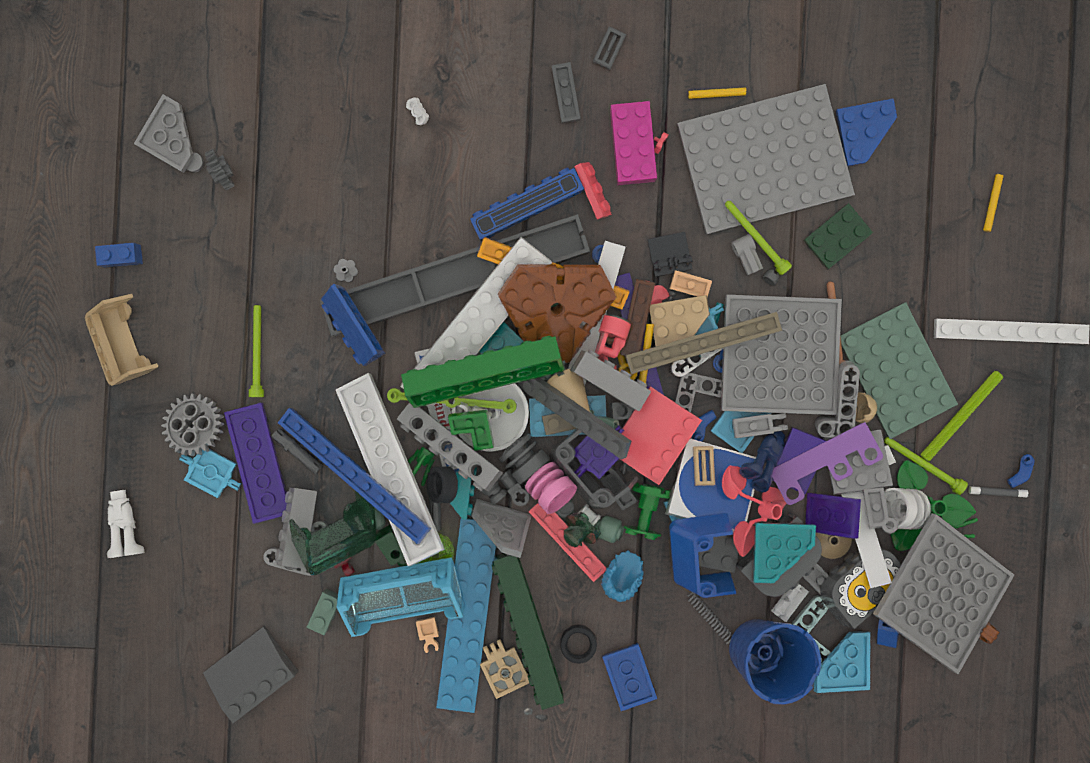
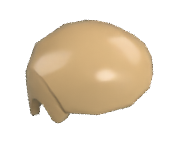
M858 392L855 422L868 423L877 412V403L870 395Z

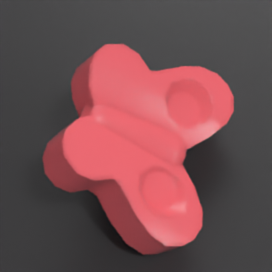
M663 132L660 139L654 138V141L658 142L654 149L656 154H659L669 134Z

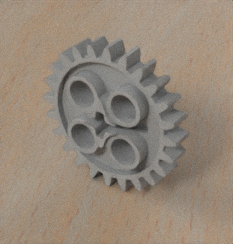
M191 394L190 397L184 395L183 400L177 398L178 404L171 403L170 405L173 409H166L169 416L163 417L167 421V423L161 425L166 428L162 434L168 436L165 442L170 443L169 447L175 448V452L185 456L188 453L190 456H195V453L202 455V449L209 452L208 446L215 447L214 439L220 441L217 434L223 433L219 429L220 426L224 425V423L219 422L224 417L218 414L221 409L215 407L216 402L211 401L208 397L204 398L201 394L198 396ZM195 408L196 411H195V413L191 416V411H192V409ZM208 420V426L204 428L203 425ZM182 422V427L178 430V424ZM194 434L195 438L193 442H190V438Z

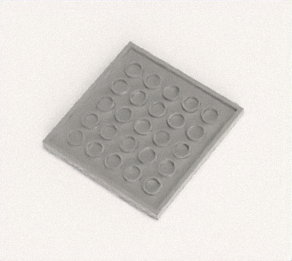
M725 295L724 327L777 312L782 331L723 348L721 411L837 415L842 299Z
M931 513L873 615L949 670L959 674L978 641L980 633L987 625L1013 579L1014 574L938 515Z

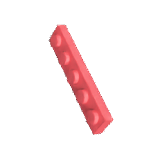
M538 503L528 511L593 582L605 572L607 567L556 512L547 514Z

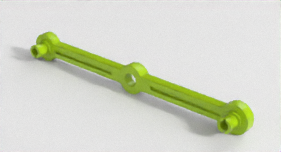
M392 388L387 393V398L390 402L395 403L400 400H407L405 393L397 388ZM457 397L454 398V404L449 403V400L437 402L445 404L449 408H454L460 405L461 402H464L472 407L503 409L508 414L513 413L517 408V404L513 399L501 402Z

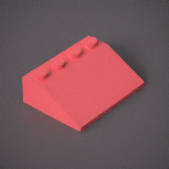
M649 386L648 390L651 393L640 411L634 409L622 427L625 431L621 434L632 441L627 457L622 459V461L660 485L702 420Z

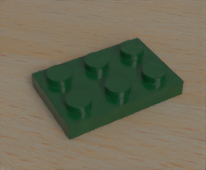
M848 203L803 241L828 270L873 232Z

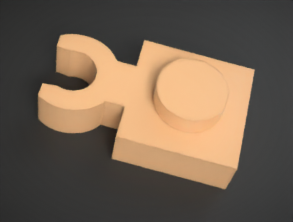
M430 617L416 620L419 639L426 641L424 651L426 653L429 652L428 645L433 644L435 650L438 651L439 643L434 639V637H439L436 618Z

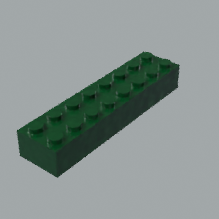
M505 553L495 555L491 564L494 575L499 577L497 585L500 594L504 593L505 595L504 607L506 612L511 614L509 621L512 631L516 630L517 632L515 640L518 649L523 651L521 658L524 668L528 667L529 669L527 675L531 687H535L533 695L536 705L540 704L541 709L544 710L564 703V693L520 558Z

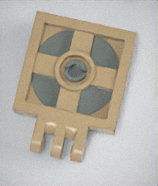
M501 639L497 640L498 649L494 642L490 644L492 652L489 651L487 646L483 647L488 659L480 663L496 699L529 684L528 673L515 646L506 650Z

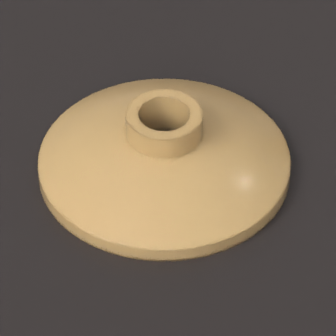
M821 533L815 534L822 546L821 555L825 558H840L850 549L852 538ZM833 537L837 538V542L835 544L831 543V539Z

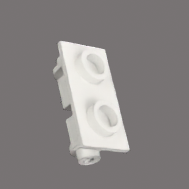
M800 584L793 590L789 589L771 611L787 622L809 591Z

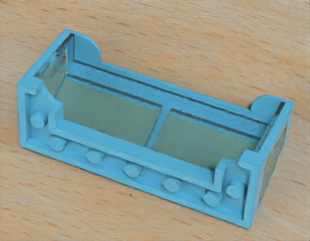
M452 557L340 578L337 609L351 637L364 635L370 630L371 624L441 611H444L448 619L463 617L464 602Z

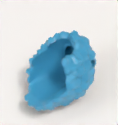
M629 550L621 552L620 555H615V559L606 568L601 585L605 594L618 602L630 600L642 584L641 580L644 574L642 570L643 561H640L641 558Z

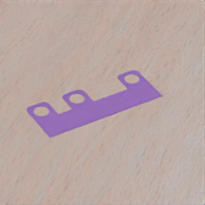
M864 422L775 467L772 477L785 502L788 505H792L804 498V493L797 480L827 465L834 479L840 481L853 473L845 457L846 455L857 450L865 465L870 466L882 460L883 453L867 424ZM868 448L876 449L878 453L876 459L868 460L864 455L865 450ZM838 463L845 464L847 467L846 474L837 475L834 471L835 465ZM791 487L799 491L798 498L794 500L789 499L786 495V491Z

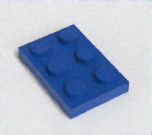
M638 643L602 655L621 711L657 699Z

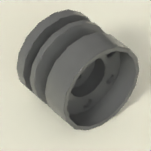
M529 433L518 438L507 447L499 458L501 463L507 458L511 460L505 465L506 469L513 465L517 467L513 471L512 476L519 484L528 479L550 459L543 449L533 452L532 449L537 444L536 441L527 445L526 442L532 437Z

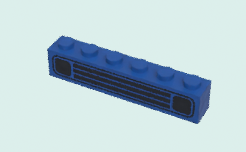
M565 168L558 172V176L554 178L549 176L541 181L542 184L536 187L535 185L528 186L524 189L525 192L520 195L514 193L507 197V201L500 203V201L489 206V210L485 212L480 210L472 214L473 218L470 220L480 241L482 242L484 237L490 238L584 192V187L575 169L569 170V168Z

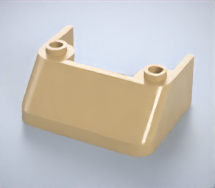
M132 294L102 300L85 315V321L106 380L111 386L148 374L158 368L157 363L151 365L148 358L144 355L139 356L128 327L127 320L132 312L127 302L133 298Z

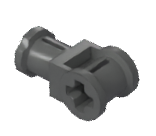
M510 469L500 476L498 481H501L507 488L513 502L518 506L526 505L530 500V494L512 476V470ZM518 492L520 494L525 493V501H523L522 499L517 500V497L519 496Z

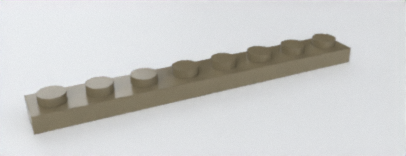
M774 312L626 355L630 372L633 374L782 331L778 314Z

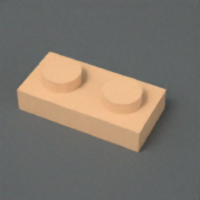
M675 270L669 289L697 297L705 295L708 297L712 281Z

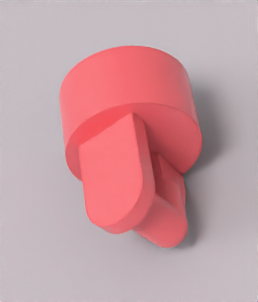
M604 315L598 331L601 333L595 353L599 356L602 354L616 358L626 343L631 327L630 322L615 315ZM607 337L614 339L611 348L605 346Z

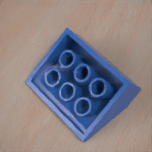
M333 284L321 298L324 303L322 307L327 315L331 314L334 321L332 323L336 330H341L345 336L342 339L348 348L351 347L355 352L353 357L356 362L367 366L386 353L346 289Z

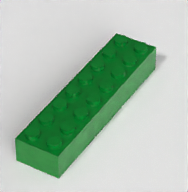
M545 336L538 341H525L521 345L514 347L511 345L505 346L502 350L498 351L488 350L481 355H468L461 360H448L441 365L433 364L421 370H408L405 374H401L405 397L413 408L563 372L564 366L556 336Z

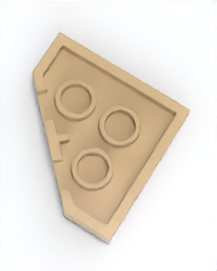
M707 295L652 304L650 306L652 324H654L655 346L695 336L710 315Z

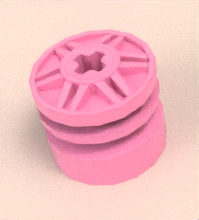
M550 462L539 468L530 477L525 485V489L535 500L538 499V504L547 514H552L571 500L577 491V486L568 476H564V472L559 469L555 462Z

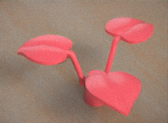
M730 465L725 470L722 478L724 494L730 499H735L739 494L746 499L760 504L758 513L761 515V518L751 520L749 524L746 521H741L733 532L735 547L739 555L744 557L754 545L755 526L753 524L755 522H766L767 519L778 520L782 515V509L787 503L780 490L775 487H770L767 492L762 493V501L744 494L742 490L746 486L747 479L740 475V467Z

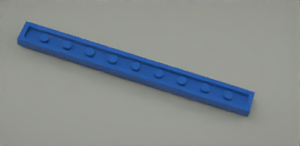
M288 408L278 424L416 544H420L431 530V527L294 409Z

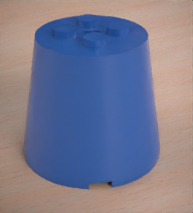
M753 619L740 625L732 635L729 645L730 658L747 684L760 698L773 704H789L800 700L811 691L817 675L819 676L821 655L816 641L807 631L793 624Z

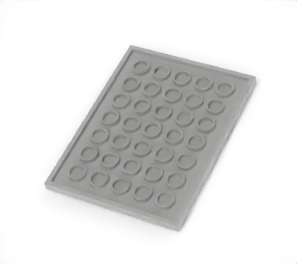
M826 84L677 123L706 235L741 226L738 220L726 208L725 202L728 200L738 208L750 223L855 195Z

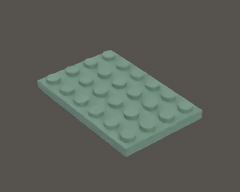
M906 302L840 335L842 350L847 360L853 362L858 367L860 372L859 383L864 393L870 395L876 401L877 412L875 415L889 439L958 405Z

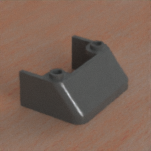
M576 429L551 450L550 459L564 472V476H568L577 486V492L591 508L602 509L608 507L631 490L639 478L635 476L614 493L607 488H601L587 471L579 478L574 472L581 464L575 458V449L570 444V441L581 433L580 430Z

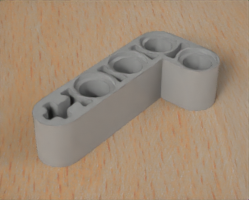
M843 361L839 365L837 415L820 416L815 420L814 426L822 437L834 438L855 427L860 372L858 367L851 361ZM851 386V391L844 394L843 389ZM850 405L848 411L841 412L843 406ZM829 423L827 429H820L822 424ZM848 424L847 429L840 430L841 425Z

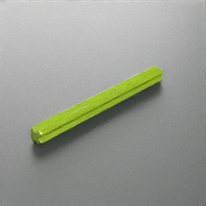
M994 371L921 453L922 458L930 461L1003 379L1002 374Z

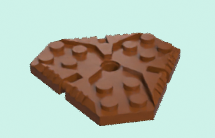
M517 264L498 292V297L514 326L518 327V333L523 342H534L545 336H556L562 361L565 360V363L571 362L579 348L586 341V338L591 334L590 330L592 327H596L602 316L606 313V310L609 309L616 299L614 290L601 265H563V268H557L553 264ZM557 276H562V280H557ZM559 303L557 306L551 307L553 304ZM584 321L586 324L581 326L580 324Z

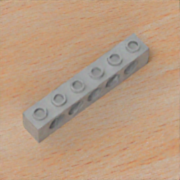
M409 402L398 416L397 420L401 422L399 425L408 433L410 430L415 433L414 438L422 444L426 442L430 445L428 449L437 456L440 453L445 457L443 461L450 467L455 465L460 469L458 473L465 479L470 477L474 481L473 485L480 491L483 489L490 491L503 474V472L474 451L456 435H451L450 430L422 408H413ZM423 420L422 427L417 429V421ZM437 431V438L431 441V433ZM452 443L451 451L445 452V445ZM466 454L467 461L464 464H460V456ZM477 466H481L482 473L475 476L474 469Z

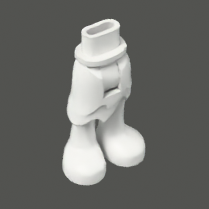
M126 490L110 492L111 501H108V525L111 528V547L107 552V558L145 553L144 547L135 542L133 528H136V522L133 517L132 507L129 502H126L129 501V498L126 497ZM120 528L124 530V548L121 543Z

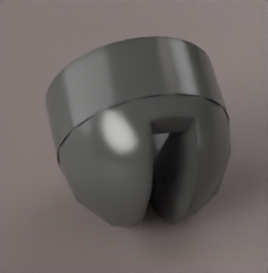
M774 269L767 270L762 278L769 285L775 286L779 280V273H773Z

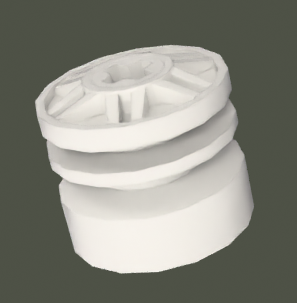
M889 488L884 491L888 517L894 518L897 521V529H920L926 524L931 514V505L928 497L922 491L903 488ZM888 522L886 527L892 529L894 525Z

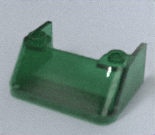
M355 491L356 501L345 506L342 519L312 534L308 528H299L293 519L289 520L292 542L310 575H318L371 547L375 543V509L358 492Z

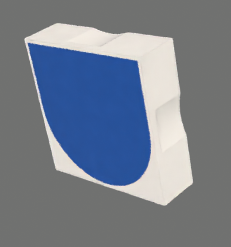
M690 439L680 454L677 477L671 489L665 514L684 519L727 513L734 532L738 523L741 521L747 522L752 501L739 494L735 499L728 498L722 489L723 474L728 466L732 465L741 468L744 463H753L756 457ZM694 446H713L714 486H695ZM705 450L707 481H710L708 450ZM698 451L700 481H702L701 451ZM747 479L746 486L742 492L753 497L755 490L751 486L753 479Z

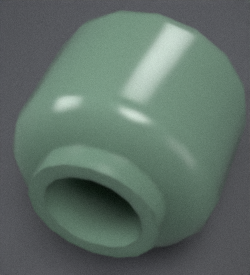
M606 515L597 521L595 530L599 539L615 543L617 540L620 541L624 532V526H622L621 520Z

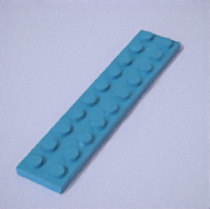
M461 518L455 559V570L464 602L463 617L448 619L437 708L475 713L493 573L491 564L495 557L496 545L477 522L469 518L467 520ZM453 578V591L455 595H457V590Z

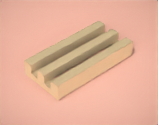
M694 446L695 486H714L713 446ZM705 450H708L710 481H707ZM698 451H701L702 481H700Z

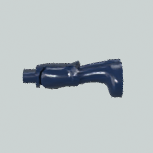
M782 431L768 434L758 448V454L754 462L744 463L739 469L742 477L753 479L751 486L758 492H767L772 483L774 467L777 466L785 445V435Z

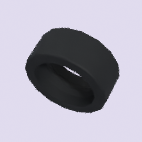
M433 467L427 478L428 496L433 503H451L458 491L457 475L451 467Z
M574 625L564 631L561 636L560 646L562 654L567 660L580 664L589 661L594 656L597 642L591 629L583 625ZM575 633H583L590 641L588 651L582 655H574L567 646L568 639Z

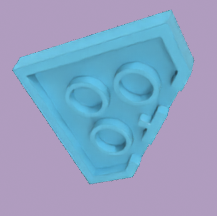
M849 632L821 663L819 676L817 675L814 681V692L870 690V632Z

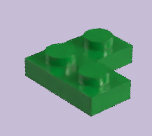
M487 410L448 415L451 435L471 433L474 451L494 448Z

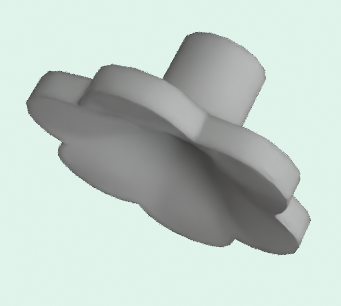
M341 259L338 265L334 266V272L339 281L351 282L353 277L358 274L355 262L352 260Z

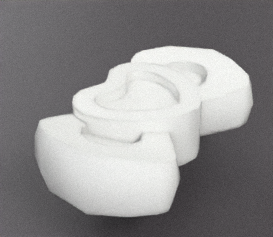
M414 97L407 101L406 108L411 110L412 115L416 117V124H426L429 120V115L420 103L419 98Z

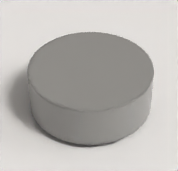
M193 152L194 157L187 170L199 172L204 166V160L198 153Z

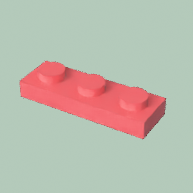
M589 162L574 166L596 218L602 219L612 215L610 205L602 193V186L595 177L593 166Z

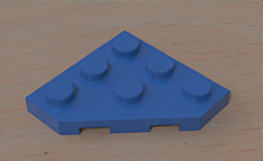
M894 98L836 110L847 167L864 164L871 157L897 118Z

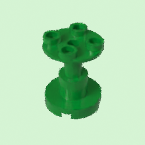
M636 482L632 490L641 493L638 507L642 509L638 527L624 525L625 533L630 535L645 534L644 538L651 540L661 537V533L649 530L653 511H657L659 499H670L671 490H665L664 492L665 488L644 483L640 485V483Z

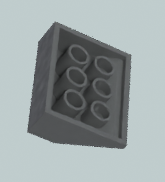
M263 626L204 671L203 674L221 709L230 721L234 723L295 677L299 671L266 627Z

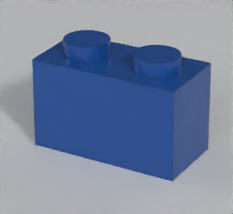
M125 243L95 246L97 266L106 268L143 264L142 250L139 244Z

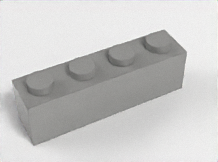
M589 349L588 352L582 350L570 371L631 408L640 411L651 393L646 388L647 384L639 379L635 382L630 379L631 374L622 369L620 372L614 369L615 365L606 359L604 362L599 360V355Z
M289 488V491L286 492L285 502L287 506L282 514L283 530L279 532L280 548L277 549L275 555L277 565L305 569L317 491Z

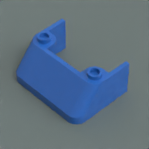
M727 513L674 520L669 526L675 583L703 598L736 594L730 572L700 575L698 552L709 550L714 543L713 537L733 535Z

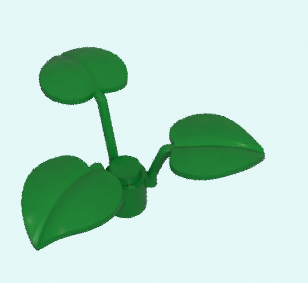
M908 460L904 461L897 473L898 487L917 490L926 487L928 475L924 468ZM947 494L942 500H933L932 497L927 496L931 505V513L941 516L951 526L962 524L976 513L973 506L957 494ZM921 528L913 530L897 529L894 533H891L894 548L897 551H905L912 548L921 532Z

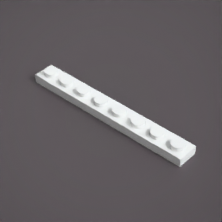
M934 319V338L1089 344L1090 325Z

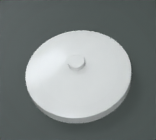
M516 383L459 397L501 402L513 399L517 404L516 410L509 414L504 412L503 409L480 407L492 413L489 421L494 441V448L483 449V451H498L509 447L521 437L526 429L529 419L528 401L524 392ZM457 405L456 407L452 408V414L456 413L457 411H460L461 413L465 411L463 408L459 407L460 405ZM471 433L459 434L467 444L473 447Z

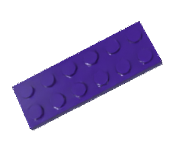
M263 403L224 412L253 524L281 517L287 506L285 502L286 489Z

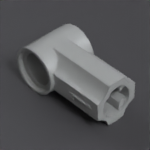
M750 234L731 242L733 251L740 258L747 275L763 269L755 251V243Z

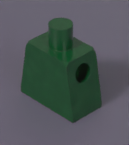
M391 524L377 531L375 542L392 566L397 563L399 567L407 566Z

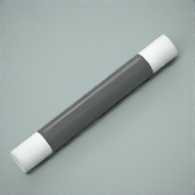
M970 486L968 490L969 494L1028 497V490Z

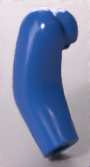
M713 410L698 417L702 421L691 436V439L703 442L707 425L717 418Z
M1026 454L1022 456L1018 473L1007 480L1011 488L1029 480L1034 466V458L1031 455Z

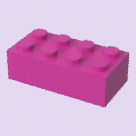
M650 101L611 105L610 117L617 185L655 182L657 172Z

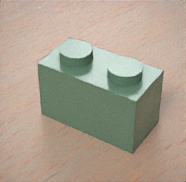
M327 588L322 592L306 628L322 635L328 632L338 610V593Z

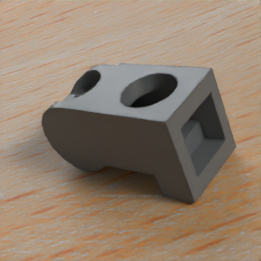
M623 402L609 403L610 418L615 420L629 419L634 411L633 408Z

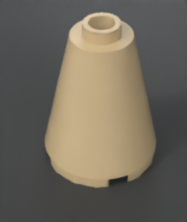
M567 369L563 371V375L558 376L556 374L547 381L548 384L590 412L582 377Z

